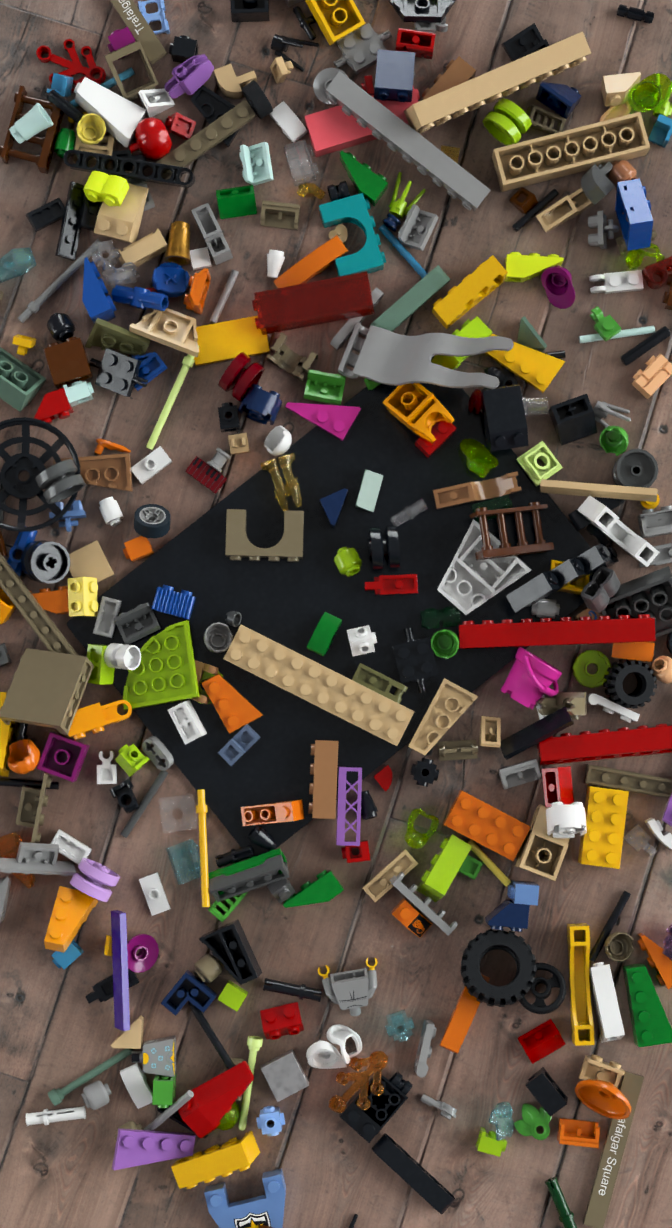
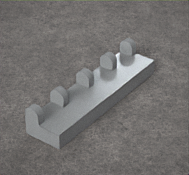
M403 872L397 877L394 875L389 880L391 884L449 936L458 926V923L454 921L451 925H448L442 919L446 913L443 909L438 914L435 913L428 906L432 900L430 897L422 901L414 893L418 887L416 884L408 888L401 881L405 876Z

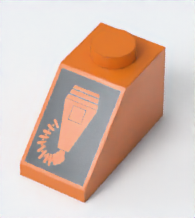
M405 898L391 911L395 918L419 938L432 926V923Z

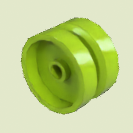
M500 98L494 105V111H490L483 119V124L488 132L506 146L518 143L521 140V134H525L532 125L531 119L524 110L505 98Z

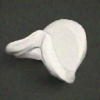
M340 1024L333 1025L326 1033L329 1042L340 1046L345 1064H349L350 1058L361 1052L363 1047L361 1038L349 1027ZM352 1037L357 1050L347 1054L345 1042L347 1038Z

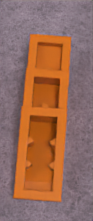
M336 235L305 256L273 282L283 297H287L300 285L303 286L315 275L321 274L335 262L336 258L342 257L348 250Z
M482 975L484 980L486 982H489L490 978L485 975ZM466 986L460 994L439 1045L458 1054L480 1004L475 996H471Z

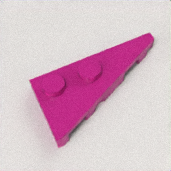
M287 402L285 406L286 409L342 441L361 411V408L356 406Z

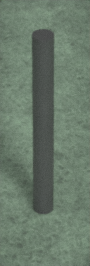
M161 770L139 804V808L135 810L122 830L121 835L123 837H128L169 774L167 771Z

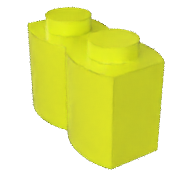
M92 171L83 190L87 199L92 202H104L108 206H121L129 190V185L123 177L108 175L100 171Z

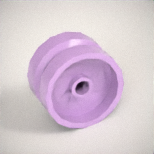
M82 858L78 865L82 873H75L70 884L97 900L108 902L112 891L107 886L115 887L120 876L98 862Z

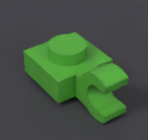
M598 306L591 310L592 314L590 317L596 322L594 329L605 342L621 332V327L610 314L604 317L603 312Z

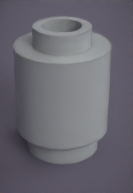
M542 599L532 605L531 615L555 619V615H559L560 604H556L554 599Z

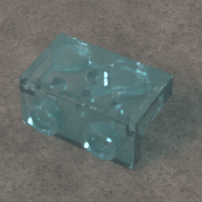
M193 839L166 848L178 885L201 877L199 848Z

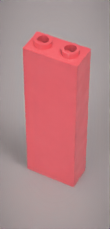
M413 86L411 102L376 100L409 125L404 111L411 105L419 102L420 95L418 89H414ZM340 105L304 116L315 157L377 138L372 135V130L368 127L363 128L360 126L354 116L346 115L341 110L342 107Z

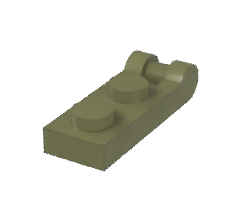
M362 663L359 664L352 678L353 681L399 704L402 701L403 693L408 689L407 686ZM392 686L397 688L394 695L389 693Z

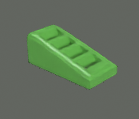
M248 892L242 893L240 896H234L235 902L229 898L225 899L231 905L230 908H227L221 901H215L208 910L221 922H224ZM217 905L226 912L224 915L215 908Z

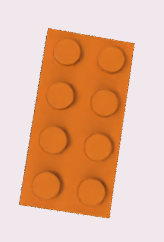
M462 790L459 791L443 822V825L511 861H514L531 826Z

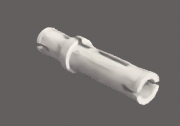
M85 1106L50 1111L44 1109L43 1112L26 1113L27 1126L36 1124L49 1125L52 1122L86 1119Z

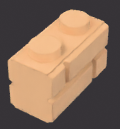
M659 354L657 357L653 355L645 363L648 367L644 371L640 369L633 376L635 380L632 385L646 399H649L672 375V363L662 354Z

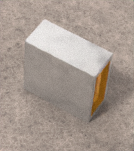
M293 1049L261 1065V1070L277 1102L309 1086V1081Z

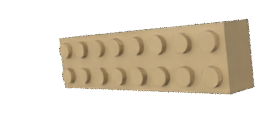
M641 112L496 148L493 150L492 160L501 192L586 171L594 164L598 167L600 164L604 166L609 161L612 164L615 161L619 162L645 156L650 149V144Z

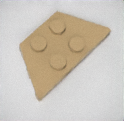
M166 308L165 311L153 310L152 313L143 316L140 322L137 324L132 323L129 326V331L195 357L199 355L195 318Z

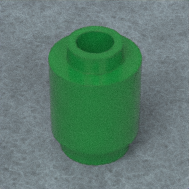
M61 128L60 132H58L54 146V152L57 153L58 157L63 158L66 151L74 150L76 137L73 130Z

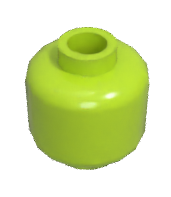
M342 547L334 557V562L342 575L353 576L360 571L362 560L354 548Z

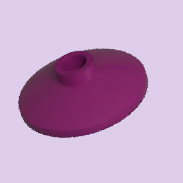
M138 934L127 942L128 969L136 973H142L149 970L155 964L159 948L152 936Z

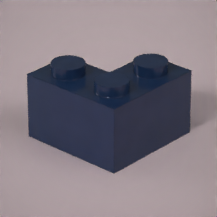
M187 969L162 1000L161 1004L175 1016L187 1001H190L204 1013L216 998L217 993Z

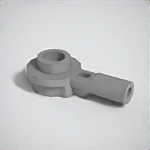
M425 1094L420 1099V1101L430 1107L434 1106L441 1111L440 1115L449 1120L451 1117L456 1118L457 1109L445 1102L436 1101Z

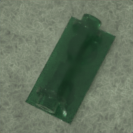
M505 495L471 506L474 513L477 508L487 507V510L512 508L513 504L509 496ZM489 516L487 520L497 518V516Z
M452 606L441 610L428 608L425 611H420L422 627H426V629L439 628V621H443V627H452L460 624V611Z

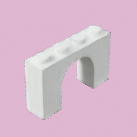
M589 495L577 509L644 566L648 567L660 553L650 543L623 524L619 517L608 507Z

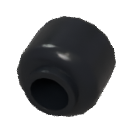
M55 313L48 320L47 328L56 341L66 342V339L73 337L75 326L67 314Z

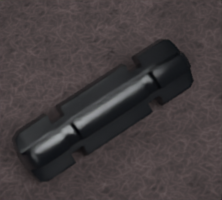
M622 4L619 5L617 10L618 16L624 17L625 15L629 19L644 20L645 23L649 24L652 23L654 18L653 12L647 11L646 13L642 9L627 8L626 5Z

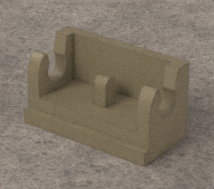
M262 200L261 226L298 230L299 204Z

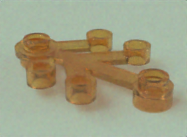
M375 1051L369 1058L358 1059L353 1057L349 1063L353 1070L358 1071L362 1066L368 1067L363 1072H339L337 1074L336 1081L341 1085H346L349 1081L355 1082L342 1096H333L329 1101V1108L336 1113L345 1111L346 1102L360 1088L357 1106L364 1111L369 1109L371 1104L370 1100L367 1099L369 1077L374 1073L373 1084L370 1087L371 1092L376 1096L381 1095L384 1091V1087L381 1084L382 1070L388 1063V1056L382 1051Z

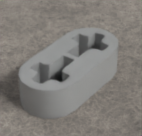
M151 736L144 740L142 743L143 751L159 770L165 771L173 765L174 759L172 754L159 738Z

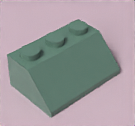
M0 347V398L21 412L32 402L46 382V378Z

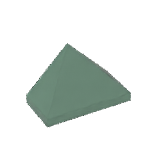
M522 317L519 322L517 343L540 352L545 351L547 348L546 343L526 317Z

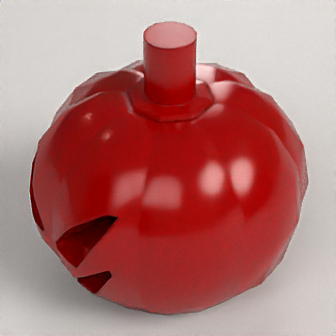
M150 117L144 118L137 124L134 132L136 142L128 146L131 153L140 149L142 154L148 159L158 160L169 153L172 142L163 122L158 118Z

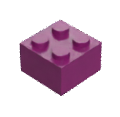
M50 732L37 769L71 782H76L90 745L55 732Z

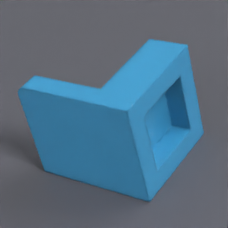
M53 73L51 88H47L46 92L49 93L55 90L63 97H70L74 77Z
M659 114L648 141L665 148L672 134V119Z

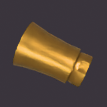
M183 221L171 223L168 246L164 257L166 262L179 265H187L191 262L190 225Z

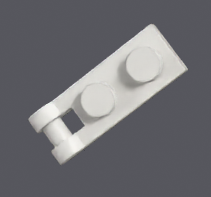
M594 693L587 695L588 704L603 706V711L611 715L614 712L620 714V719L628 723L638 721L640 714Z

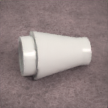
M269 250V254H267V277L278 278L285 259L284 252Z

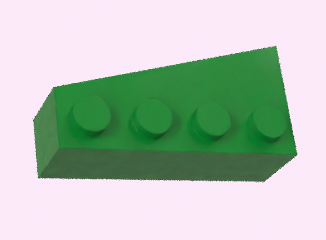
M642 963L623 966L634 1043L638 1048L672 1043V1028L646 966Z

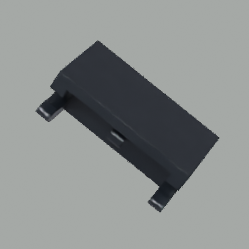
M544 1067L528 1079L529 1082L526 1083V1087L549 1116H552L567 1105L568 1097Z

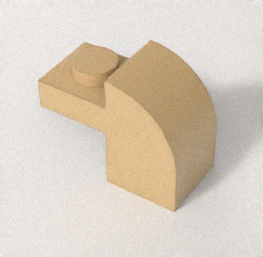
M231 64L213 70L220 91L232 99L243 98L242 88L253 80L257 82L254 71L236 77Z

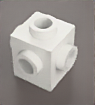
M369 625L347 630L352 656L375 652L374 644L377 643L375 632H371Z

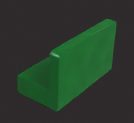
M253 185L216 190L220 219L257 214Z

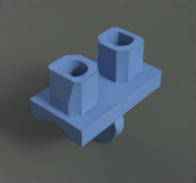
M75 500L71 506V511H67L59 519L65 520L59 522V527H66L67 532L72 531V526H78V520L71 521V519L87 518L86 511L83 510L80 500ZM63 502L55 503L61 510L64 508ZM49 512L50 519L56 516L53 512Z

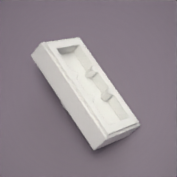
M159 446L131 467V471L140 483L144 484L169 465L172 460L162 447Z
M60 829L50 843L58 844L60 848L59 853L78 865L82 858H87L92 851L90 847Z
M158 872L139 879L152 916L171 909Z

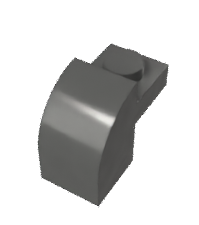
M610 161L604 166L600 164L597 167L594 164L581 178V187L594 205L615 187L605 176L613 168Z

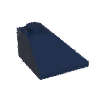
M542 82L536 99L567 120L578 105L581 95L573 87Z

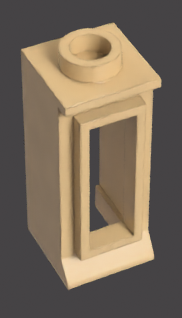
M157 229L154 234L152 232L123 248L122 252L119 249L118 251L121 256L118 259L123 268L127 266L129 271L166 252L168 245L160 230Z

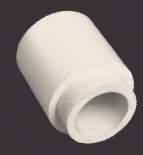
M108 497L99 502V509L106 525L110 524L112 527L122 522L121 519L124 516L117 500H114L113 497Z

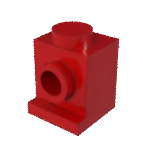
M368 840L360 841V846L341 847L342 857L347 859V863L370 860ZM353 848L359 849L357 855L352 854Z

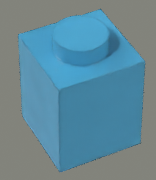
M73 939L65 953L55 951L51 955L54 958L52 961L58 968L62 967L65 970L84 951Z

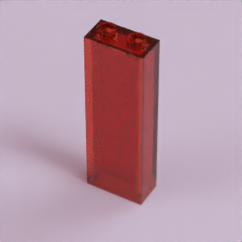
M367 272L254 293L255 300H252L253 309L258 313V318H255L256 327L261 330L262 335L375 314Z

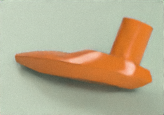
M102 438L96 439L98 445L94 452L99 455L102 454L105 447L110 450L131 453V450L122 445Z

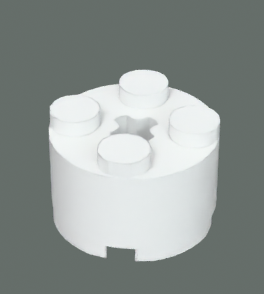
M553 802L552 807L546 810L547 835L550 836L552 833L554 838H574L576 833H580V836L587 833L586 814L582 802L564 805L563 802Z

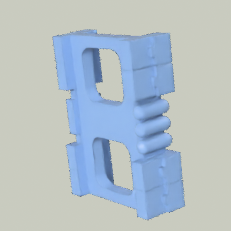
M164 0L138 1L139 11L148 24L153 21L161 22L162 29L153 32L155 34H170L164 12L166 11ZM157 3L158 12L148 14L145 8L146 4Z

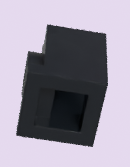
M232 402L223 403L222 407H218L221 432L239 431L240 423L237 405L233 406ZM231 413L232 417L230 419L225 418V414Z

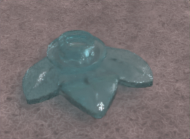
M509 1102L498 1103L489 1117V1123L496 1126V1140L498 1141L503 1140L506 1136L511 1137L514 1131L513 1110Z

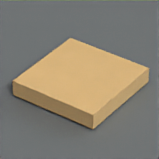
M98 540L69 554L71 563L69 571L73 578H97V583L115 575Z

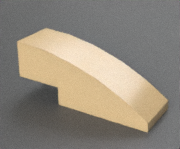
M581 187L538 214L536 218L545 232H548L584 212L594 204L585 195Z

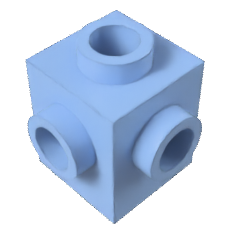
M266 1106L260 1110L259 1117H256L257 1127L262 1129V1135L276 1136L282 1131V1125H285L284 1113H280V1107ZM272 1120L274 1124L267 1125V1121Z

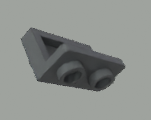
M148 602L140 604L136 608L121 613L118 617L114 618L124 643L128 645L161 629L155 613Z

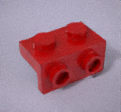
M298 1002L260 1011L266 1039L276 1040L283 1035H297L300 1031H304Z

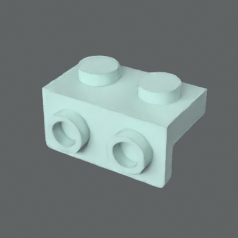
M262 142L249 147L244 144L240 145L241 152L239 156L243 164L242 176L245 182L255 186L274 180L268 143Z

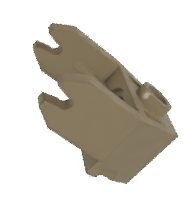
M558 692L553 698H541L538 701V704L542 705V708L538 709L541 715H550L566 706L568 708L567 712L571 715L572 719H579V716H587V692Z

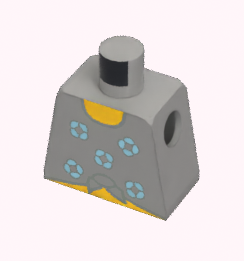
M176 1036L145 1041L143 1043V1051H132V1063H143L144 1073L175 1077Z

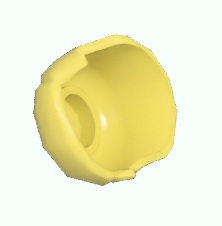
M94 113L83 115L76 127L78 138L88 145L98 144L106 133L105 121Z

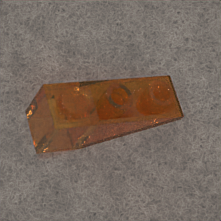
M16 832L0 837V858L17 857L19 844L22 842V839ZM12 873L28 889L34 887V882H36L34 874Z

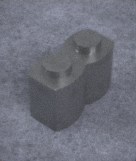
M604 566L600 567L594 573L592 581L583 588L581 597L588 609L597 613L602 612L607 607L610 598L617 593L621 583L614 570Z

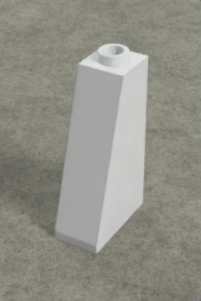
M84 77L81 83L78 82L74 89V93H76L75 102L88 114L94 113L99 115L105 121L106 130L124 147L128 148L134 137L137 124L144 119L146 109Z
M604 962L592 964L593 967L589 969V976L601 1042L620 1040L625 1033L610 964L604 965Z

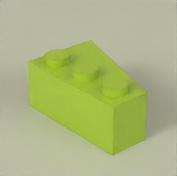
M476 316L472 321L468 319L461 326L462 329L460 331L456 329L452 335L467 338L489 337L493 332ZM435 355L431 362L454 370L470 356Z
M453 834L448 839L445 837L441 842L439 854H435L430 862L432 865L429 870L424 872L421 878L422 882L416 890L424 896L430 897L434 902L439 901L445 896L472 848L471 845Z

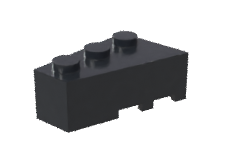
M239 920L208 932L199 938L212 951L211 953L222 962L224 968L240 985L256 979L262 974Z

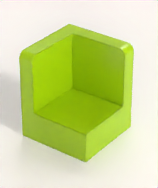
M228 980L218 1000L237 1012L248 992Z

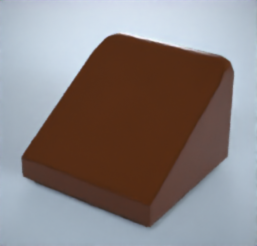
M523 187L509 200L524 215L538 203L536 196Z

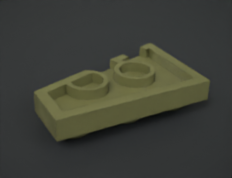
M97 318L85 347L97 346L101 347V350H106V348L117 349L121 353L143 356L151 340Z

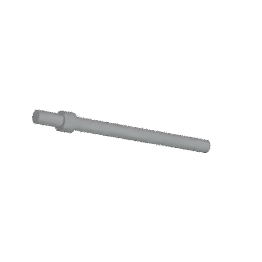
M97 239L34 302L31 301L27 305L28 308L18 319L24 323L33 313L36 314L40 310L39 307L84 264V258L87 257L89 259L103 243Z

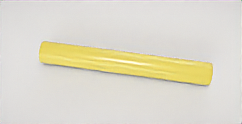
M469 840L467 843L472 846L471 850L507 887L511 883L510 879L473 840Z

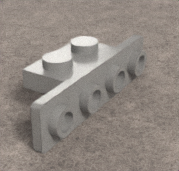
M20 842L16 858H0V872L73 876L76 873V869L72 861H57L60 849L58 844Z

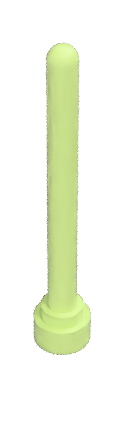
M248 1036L247 1045L250 1050L248 1066L253 1076L257 1051L260 1050L263 1043V1038L259 1036ZM253 1081L243 1093L238 1126L240 1131L246 1129Z

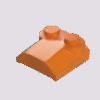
M204 268L199 273L195 272L194 276H190L188 283L190 291L189 294H185L183 302L186 305V309L202 315L211 281L209 269Z

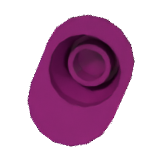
M559 265L545 269L541 275V281L550 303L559 309L570 307L576 297L571 273Z

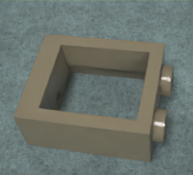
M139 40L104 55L117 87L125 99L132 101L139 97L138 92L140 90L156 89L155 86L158 85V81ZM138 51L151 81L125 92L112 62Z

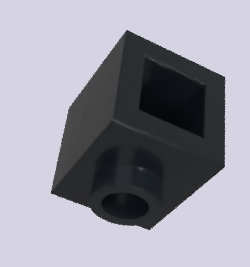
M175 36L174 43H170L169 54L172 55L173 62L183 63L198 53L197 40L191 39L188 36Z

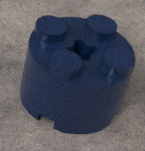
M252 384L251 387L246 389L238 410L241 414L243 411L246 412V417L255 422L266 425L268 421L270 425H273L282 405V401L279 399L280 394L275 391L267 392L262 390L261 386Z

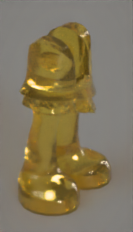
M294 453L278 457L286 480L285 485L282 482L276 458L260 463L261 468L269 471L276 489L274 492L275 497L283 511L289 510L288 502L285 498L287 496H293L292 499L296 508L302 506L299 483H297L298 477H293L291 463L295 460Z

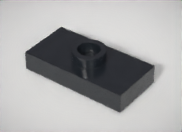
M57 198L27 213L26 217L35 232L63 219L65 206L60 198Z

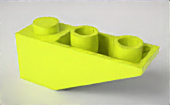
M511 252L505 258V270L508 272L505 282L523 283L541 275L549 267L561 266L564 258L556 254H550L546 257L540 256L538 253L521 255L519 252Z

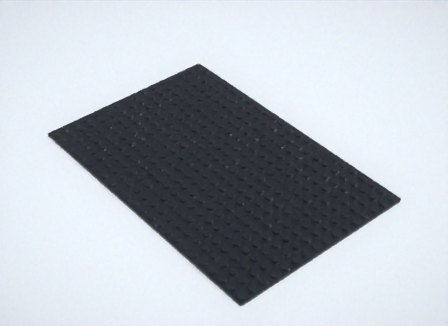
M420 383L434 394L454 418L452 424L457 428L455 433L427 458L415 446V442L420 436L395 418L382 403L398 386L380 384L373 390H368L365 387L342 405L361 408L343 441L318 426L314 427L290 446L284 454L272 460L98 597L99 607L102 596L122 601L118 616L147 602L152 608L157 587L162 588L163 585L174 587L173 591L181 593V590L192 592V596L196 598L190 620L153 610L161 629L129 645H135L141 649L152 636H156L165 630L166 627L178 622L189 621L194 660L218 667L224 679L263 714V716L248 723L261 738L230 766L218 752L243 727L229 734L212 703L200 704L194 700L186 699L133 710L152 735L159 738L172 754L174 763L196 791L205 789V802L240 847L252 846L254 850L253 856L269 851L250 842L251 840L248 838V835L256 825L243 826L240 807L302 800L305 819L258 825L259 827L262 826L277 842L273 850L314 819L312 814L308 813L309 802H313V794H309L310 783H314V775H310V763H314L315 756L311 755V744H315V740L339 741L338 766L362 767L363 780L411 741L444 678L472 693L512 661L519 648H459L456 655L449 659L441 658L434 654L439 675L424 680L427 692H423L421 685L422 693H419L417 682L401 683L392 646L407 641L404 629H408L410 636L409 628H412L414 639L430 637L431 640L434 633L441 629L451 630L459 638V625H463V621H474V624H482L483 620H494V624H499L501 620L513 619V623H521V619H532V622H540V617L531 615L532 605L523 611L515 613L506 595L541 573L549 571L551 560L565 562L568 559L578 557L591 548L547 493H540V485L536 487L516 460L518 457L512 449L490 451L485 443L484 416L481 411L479 414H476L475 408L470 413V397L463 388H449ZM365 469L383 475L374 513L355 508ZM518 471L519 476H516L518 487L521 486L522 491L488 500L474 501L442 509L436 508L433 490L467 482L489 480ZM345 488L348 489V493L334 528L331 527L320 499ZM532 502H540V505L547 504L548 508L539 511L543 539L546 540V543L553 542L554 550L545 553L519 555L518 557L531 569L529 573L467 615L437 590L473 519L479 523V518H470L469 516L476 512L475 509L487 507V510L524 507ZM227 509H244L247 511V538L254 546L259 548L273 547L282 539L284 533V510L304 511L303 559H299V562H287V558H280L279 562L268 561V558H260V561H249V558L241 557V561L230 560V557L225 555ZM532 512L522 513L526 542H528V545H531L536 541ZM514 514L504 515L508 543L511 544V547L517 546L518 537ZM497 516L487 517L489 532L500 540ZM396 525L399 540L400 568H389L387 557H384L383 569L373 570L372 560L369 555V528L380 527L383 539L385 538L386 526ZM342 547L354 548L362 560L360 571L353 576L342 575L334 562L337 551ZM594 573L589 574V582L592 581ZM417 574L418 594L375 595V590L365 591L364 589L365 582H374V577L381 575ZM556 591L543 598L554 599L556 604H560L559 615H555V619H552V621H560L561 617H567L584 603L581 595ZM229 611L241 613L242 620L239 626L233 627L226 623L225 618H227L228 615L226 614ZM324 612H327L342 619V623L333 637L332 644L323 657L308 650L307 645ZM76 616L67 622V627L86 651L88 644L110 645L111 643H119L125 645L117 625L115 626L112 638L93 634L97 616ZM220 622L229 626L234 639L240 625H243L351 680L359 664L362 663L407 686L408 689L403 693L400 704L415 712L398 746H395L224 660L223 658L227 650L221 653H213L206 647L204 643L206 629L213 623ZM369 625L371 632H375L377 643L374 644L375 652L352 656L347 630ZM522 646L521 648L527 649L529 646ZM115 668L113 685L123 696L129 672L128 670ZM392 686L389 693L394 695L397 688ZM190 700L207 734L185 745L167 710ZM337 768V794H338V768ZM347 771L346 780L351 785L358 780V772Z

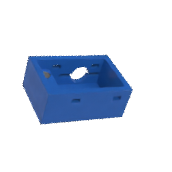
M640 178L617 182L615 212L628 251L648 248L651 244L653 218L650 212L651 204L650 200L646 199V188L642 186Z

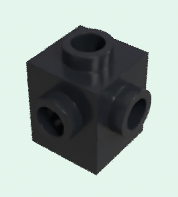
M422 758L421 761H417L416 764L412 765L410 775H413V780H417V785L428 787V783L433 784L434 780L437 781L439 769H436L437 765L433 764V760ZM423 769H428L429 774L427 776L422 775Z

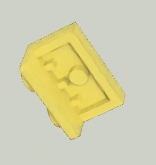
M68 578L69 616L96 617L99 609L97 578Z

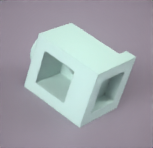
M76 381L71 384V387H68L67 384L63 385L72 407L93 399L92 393L95 392L91 382Z

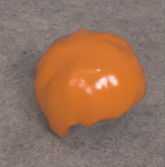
M23 739L13 742L8 746L9 756L7 758V765L10 770L17 774H27L30 771H34L40 761L41 754L32 740Z

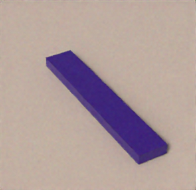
M113 910L111 911L114 1023L115 1028L128 1031L130 1030L127 918L125 912Z

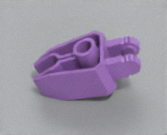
M205 54L192 56L173 68V77L165 83L164 88L173 99L178 98V96L185 92L187 95H193L210 78L214 66Z

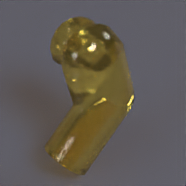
M302 183L298 186L299 189L297 190V194L300 197H305L306 194L312 193L319 200H322L326 194L325 191L314 183Z

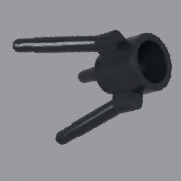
M275 34L271 42V49L275 50V55L282 56L284 60L291 61L294 67L304 71L303 67L283 54V51L287 52L289 45L302 48L303 45L318 47L319 43Z

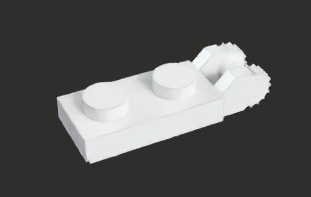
M642 270L604 273L589 277L590 282L604 281V286L590 288L591 293L605 292V294L644 289Z

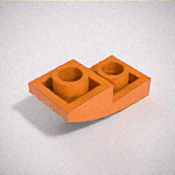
M613 643L611 657L653 662L655 643Z

